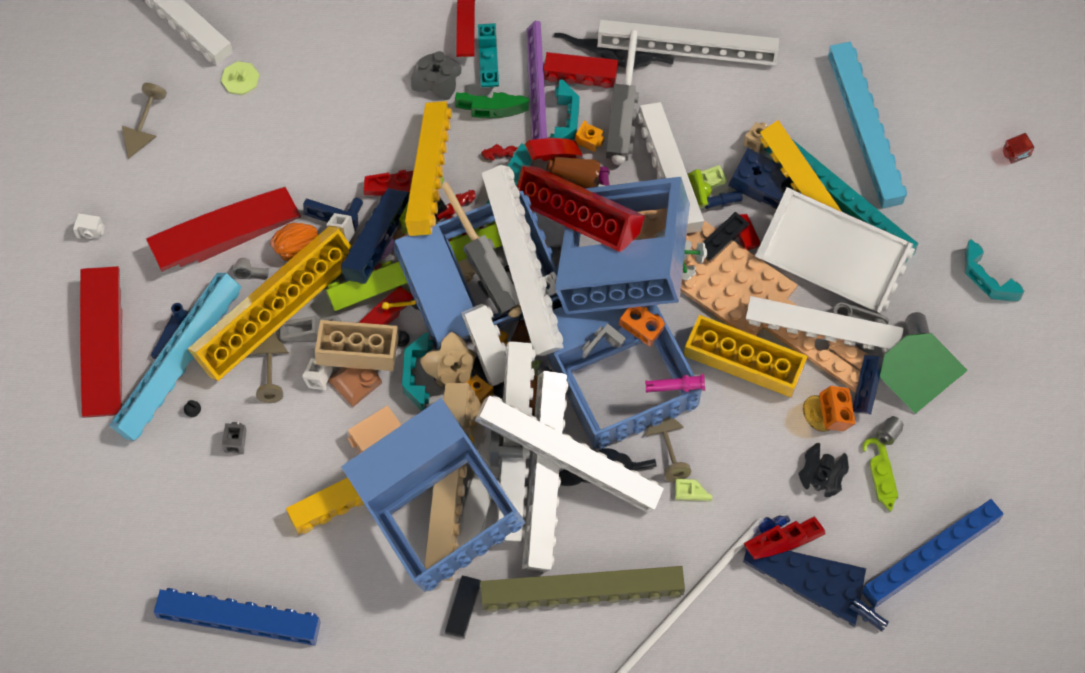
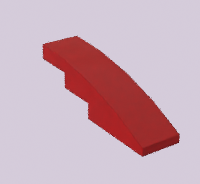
M457 0L456 57H475V0Z
M542 138L528 140L525 143L532 160L542 159L543 161H549V159L552 160L554 157L578 159L583 157L576 141L570 139Z
M400 286L375 306L359 323L388 325L399 317L400 311L407 306L389 307V309L385 310L382 308V304L384 302L389 304L411 302L413 296Z
M814 516L800 524L798 521H795L783 528L777 525L745 542L744 546L753 559H759L789 551L809 543L826 533L823 526Z

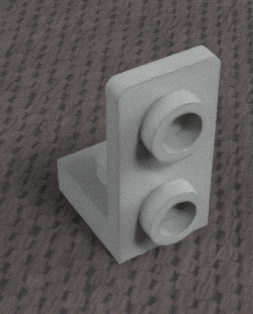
M609 324L604 328L601 326L594 334L596 338L592 342L588 341L582 348L584 351L582 357L585 359L603 337L606 338L605 340L608 344L618 348L623 345L626 338Z

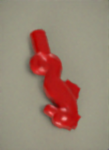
M495 144L492 148L484 149L481 154L484 159L492 161L495 160V157H505L507 154L512 158L513 152H516L518 147L508 146L503 149L499 144Z
M468 190L465 193L455 195L461 207L467 201L472 203L476 198L474 190ZM451 203L446 205L448 209L436 216L438 220L456 213Z

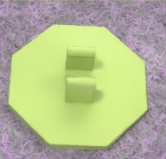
M237 61L224 69L221 82L229 93L244 95L257 87L260 75L251 63Z

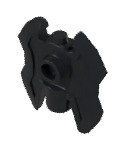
M815 443L806 452L804 468L798 473L803 487L808 490L812 485L816 491L826 490L824 497H831L842 491V479L849 471L847 454L843 453L833 466L835 458L830 454H823L820 460V443Z

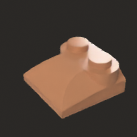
M341 367L328 379V382L352 407L382 384L381 378L373 369Z

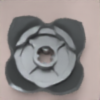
M441 51L422 57L417 62V67L411 78L412 90L419 93L431 90L439 98L450 99L456 88L455 78L461 74L462 68L460 64L444 55Z

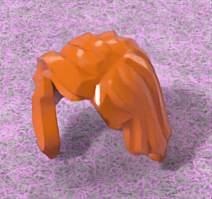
M286 224L276 231L270 241V245L283 260L289 261L318 236L317 229L310 224Z

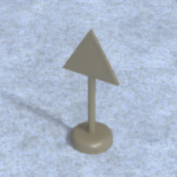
M143 83L141 90L149 99L137 130L122 126L128 159L156 138L155 135L142 132L141 130L153 99L162 100L166 97V90L152 83Z
M273 333L250 353L267 354V384L260 386L256 391V398L263 403H276L283 398L282 388L272 384V354H289V352L276 334Z
M670 417L664 418L663 422L659 425L652 426L650 424L646 436L663 433L672 464L665 469L664 476L668 482H675L676 479H686L692 471L689 464L676 461L667 432L682 429L684 426L674 418L670 419Z

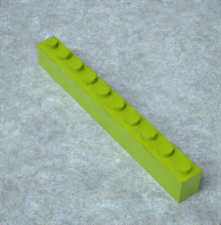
M496 221L486 224L487 227L474 229L479 237L485 235L487 239L490 238L495 248L502 246ZM460 234L449 241L457 262L468 259L463 250L464 245L472 242L468 234L464 236ZM390 260L382 263V268L374 269L366 284L348 280L341 284L339 281L329 284V288L325 291L333 311L407 283L399 261L393 263Z

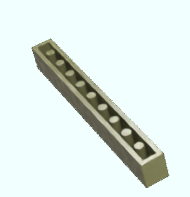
M683 566L480 581L482 610L487 612H497L499 609L515 611L520 607H527L528 609H537L539 606L555 608L560 604L577 606L580 603L586 602L590 605L599 604L600 601L618 603L620 600L626 599L635 602L639 601L640 598L658 600L666 596L675 599L684 595L685 592Z

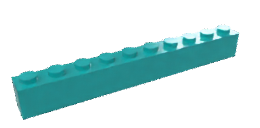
M793 140L843 213L913 243L912 248L915 249L913 255L915 254L918 242ZM764 147V150L770 155L772 153L770 147Z

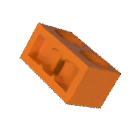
M646 306L628 308L620 318L619 326L651 347L664 330L665 323L659 315H653ZM637 314L640 319L634 320L630 315ZM652 325L656 330L649 331L646 326Z
M829 386L819 393L825 429L845 431L855 425L849 388Z

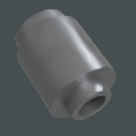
M895 416L887 418L876 433L878 440L884 445H892L903 431L904 424L902 420Z

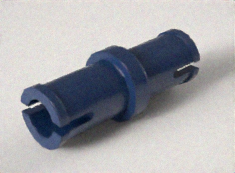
M740 190L729 193L721 192L719 195L707 197L708 205L705 208L726 207L727 204L741 202L743 200Z
M857 597L853 598L854 602H850L848 608L859 614L863 621H868L882 632L885 629L884 626L887 627L889 621L876 613L873 607H868Z

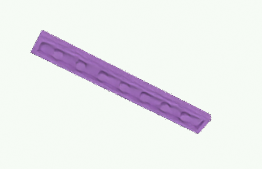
M536 20L526 29L532 140L547 138L541 22Z

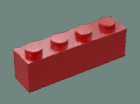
M546 52L544 80L550 82L564 80L568 84L575 83L584 84L585 86L593 85L602 86L603 88H614L617 78L618 60Z

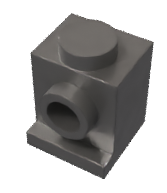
M240 422L225 423L222 440L224 452L244 454L247 432L245 425Z

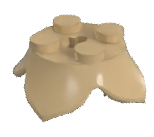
M450 332L442 340L441 349L427 353L421 358L420 362L425 372L436 379L437 385L445 387V383L467 382L470 378L476 356L472 349L467 348L462 337Z

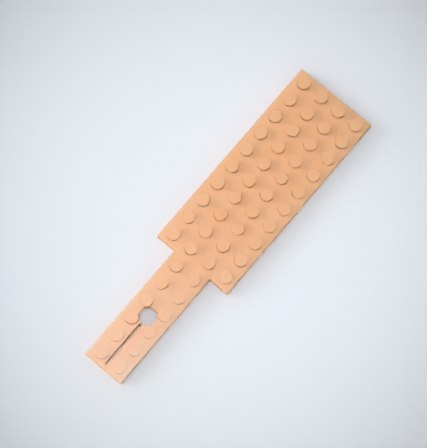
M667 208L638 212L644 215L645 218L640 234L634 240L655 238L657 233L663 231L666 224ZM704 221L700 232L686 234V240L692 243L690 249L695 250L697 244L704 242L716 228ZM735 241L725 248L711 263L704 259L703 263L696 262L695 254L688 255L687 259L684 260L685 265H694L696 267V274L689 280H681L680 292L733 328L754 336H758L764 328L795 351L808 356V360L856 393L864 355H868L857 346L845 345L843 340L836 339V342L828 341L829 348L827 350L820 351L815 347V341L825 339L824 336L817 335V338L807 337L805 332L798 331V334L788 333L786 328L779 327V330L769 329L767 324L761 323L760 326L750 325L749 321L746 320L750 296L796 305L788 300L797 289L798 285L758 257H755V255Z

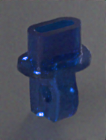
M779 515L773 519L765 517L764 522L759 524L758 527L762 534L777 525L782 527L791 520L788 515Z

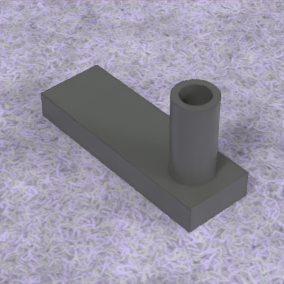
M491 430V466H499V458H523V446H499L500 434Z

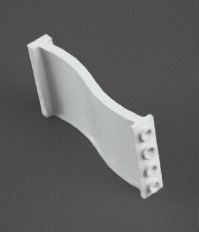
M787 187L755 257L881 314L882 310L886 312L890 304L888 300L890 293H895L899 285L896 283L898 276H903L907 268L904 265L906 259H911L915 249L912 248L913 243Z

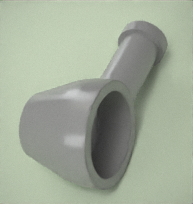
M239 258L234 265L233 275L240 279H247L251 275L268 277L269 268H253L247 258Z

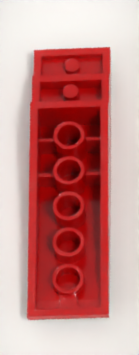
M282 187L198 216L146 238V241L161 272L178 264L180 267H183L196 260L198 263L301 218V215L286 187Z
M119 266L80 269V366L83 418L114 416L122 408L123 310L121 308Z

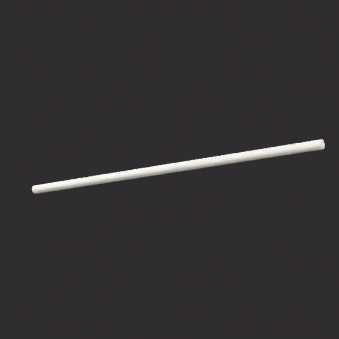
M761 517L758 518L616 673H628L744 547V543L749 541L765 524Z

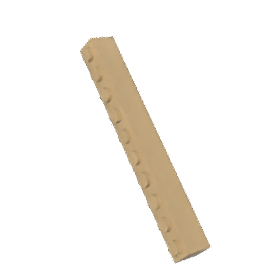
M445 383L443 401L452 411L468 437L471 438L469 425L470 420L473 419L471 406L475 400V391L468 383ZM465 464L434 485L425 558L426 570L459 548L456 541L457 535L459 536L461 532L459 517L463 513L461 498L465 494V486L463 485L464 477L467 475ZM453 576L442 581H453Z

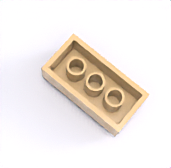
M320 320L315 348L316 365L394 371L398 344V326Z

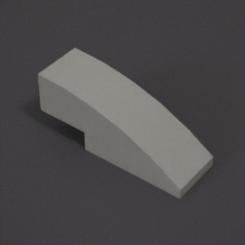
M315 315L288 320L280 327V340L314 342L317 341L320 320L341 322L342 320L337 315L318 318Z

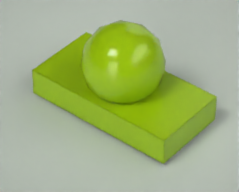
M695 169L687 175L701 209L708 205L707 197L711 195L712 188L709 183L703 181L701 170Z

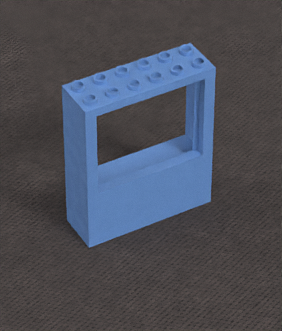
M681 176L585 188L635 212L667 208L664 237L633 240L622 252H618L604 244L579 247L581 233L565 226L555 286L565 314L678 303L690 206Z
M520 191V203L525 209L524 216L530 226L531 240L536 246L535 253L541 263L542 277L552 272H555L557 276L559 267L557 264L554 265L552 250L544 242L546 237L543 230L538 228L537 215L535 212H531L529 207L531 202L528 195H524L523 191ZM490 203L465 213L473 229L495 221ZM458 216L433 226L431 235H407L395 240L393 247L436 351L441 349L442 340L450 332L456 333L464 341L471 339L461 312L475 307L476 304L448 239L466 232ZM558 294L550 297L552 306L561 303ZM522 312L516 318L510 317L508 313L502 316L496 313L491 319L493 324L500 328L523 319L524 316Z
M562 306L553 310V313L558 320L557 327L563 337L562 344L564 348L548 354L547 357L555 373L567 375L568 390L566 395L594 450L606 448L611 442L616 440L622 441L632 433H641L650 424L652 426L659 425L663 422L664 418L670 417V419L678 417L681 412L686 410L692 411L698 407L702 389L689 390V392L679 390L681 396L600 429L572 372L643 342L619 326L620 318L628 308L566 315ZM646 306L650 313L653 315L657 314L664 320V330L654 341V344L672 378H683L682 376L688 375V377L694 376L658 306ZM637 314L630 315L634 320L640 319ZM609 324L626 338L623 345L618 348L608 344L605 340L606 338L603 337L585 359L582 357L584 352L582 348L588 341L592 342L596 338L594 334L601 326L604 328ZM652 325L646 326L649 331L656 330Z
M442 398L341 466L411 579L424 592L435 589L443 579L451 578L459 568L468 566L475 557L486 554L491 546L502 543L507 535L519 531L523 524L526 523ZM468 462L504 517L426 570L391 514Z

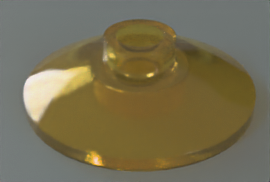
M812 395L808 397L803 404V414L806 421L813 429L819 432H828L829 429H825L820 396Z

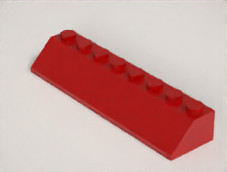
M522 167L517 188L519 192L523 191L524 195H528L531 202L529 207L532 211L618 252H622L640 234L645 218L644 215L539 167Z

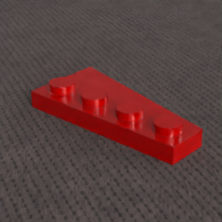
M405 169L399 170L395 174L387 172L365 176L364 195L382 196L389 188L406 191L410 196L414 170L406 172Z

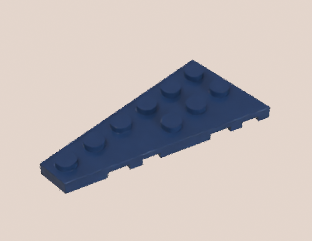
M746 549L743 563L762 574L772 577L776 582L781 585L784 584L808 601L832 612V615L849 622L848 624L851 626H856L858 614L848 608L850 602H854L853 598L855 597L861 600L866 568L793 551H785L776 555L753 559Z

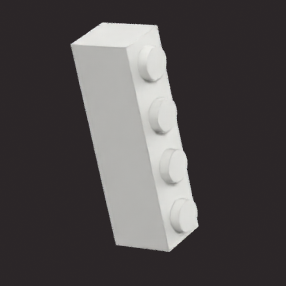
M480 304L461 312L488 384L494 386L504 382L506 346L499 340L500 331L498 326L492 322L491 318L494 316L491 308Z

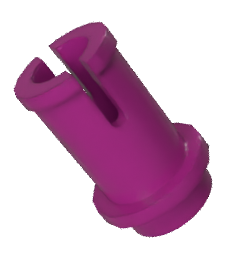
M605 166L600 167L598 184L609 186L610 171Z

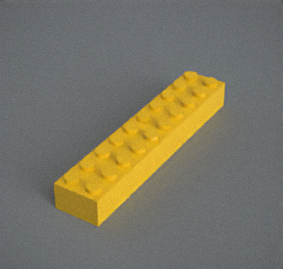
M328 226L188 348L189 352L210 378L216 381L222 379L342 273L341 264L347 258L352 246L339 228Z

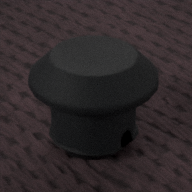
M398 330L397 346H406L410 341V336L407 332Z
M194 400L187 401L184 406V413L189 417H195L201 411L200 404Z

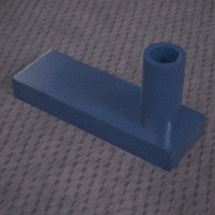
M357 197L353 198L348 210L345 211L306 198L303 203L304 215L327 223L334 213L348 215L352 217L354 231L356 232L358 228V213L363 205V201Z
M174 303L171 310L173 314L151 354L153 359L158 357L189 313V311L183 309L182 304Z
M864 355L853 402V412L872 414L884 358Z

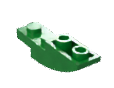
M456 92L455 108L471 110L472 117L503 118L529 111V98L522 95H508L504 92H493L492 98L484 95L476 96L466 92Z

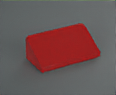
M739 214L749 222V226L738 236L741 246L748 251L760 247L761 242L748 215Z

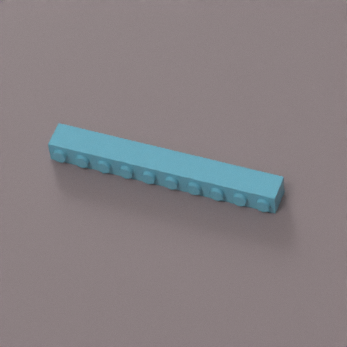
M851 41L831 45L828 58L881 208L901 205L907 196V190L905 186H902L901 173L896 169L894 154L890 152V142L885 138L884 126L878 119V109L874 108L873 95L868 91V81L866 77H863L862 64L858 63L857 50L853 48Z
M216 273L109 426L126 440L135 441V439L141 436L142 429L153 419L156 409L164 403V398L168 392L173 390L177 379L185 373L186 366L194 359L188 348L218 323L221 316L227 313L231 302L238 297L242 287L227 273Z

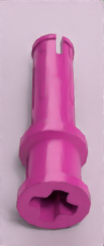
M704 373L700 376L688 377V375L682 376L683 378L645 380L646 393L672 390L689 392V390L698 389L706 391Z

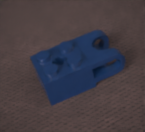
M747 148L728 186L735 190H740L742 194L760 203L762 201L777 209L784 195L781 188L788 187L793 189L791 186L793 181L790 176L788 178L784 176L780 170L783 168L781 164L775 163V161Z

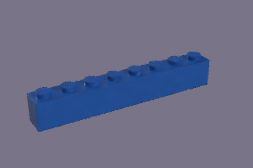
M989 499L866 584L862 594L875 609L999 523L1004 513L992 499Z
M173 588L159 590L154 614L158 619L316 646L321 621L315 613L305 612V614H301L293 609L277 610L276 607L271 605L260 607L253 602L237 603V600L231 598L220 600L213 595L202 597L190 591H187L186 594L179 593L178 590Z

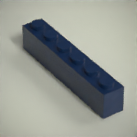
M388 188L385 194L381 196L380 202L374 208L372 216L365 223L363 231L358 235L357 241L341 264V271L345 280L366 284L401 224L399 218L409 201L408 192Z

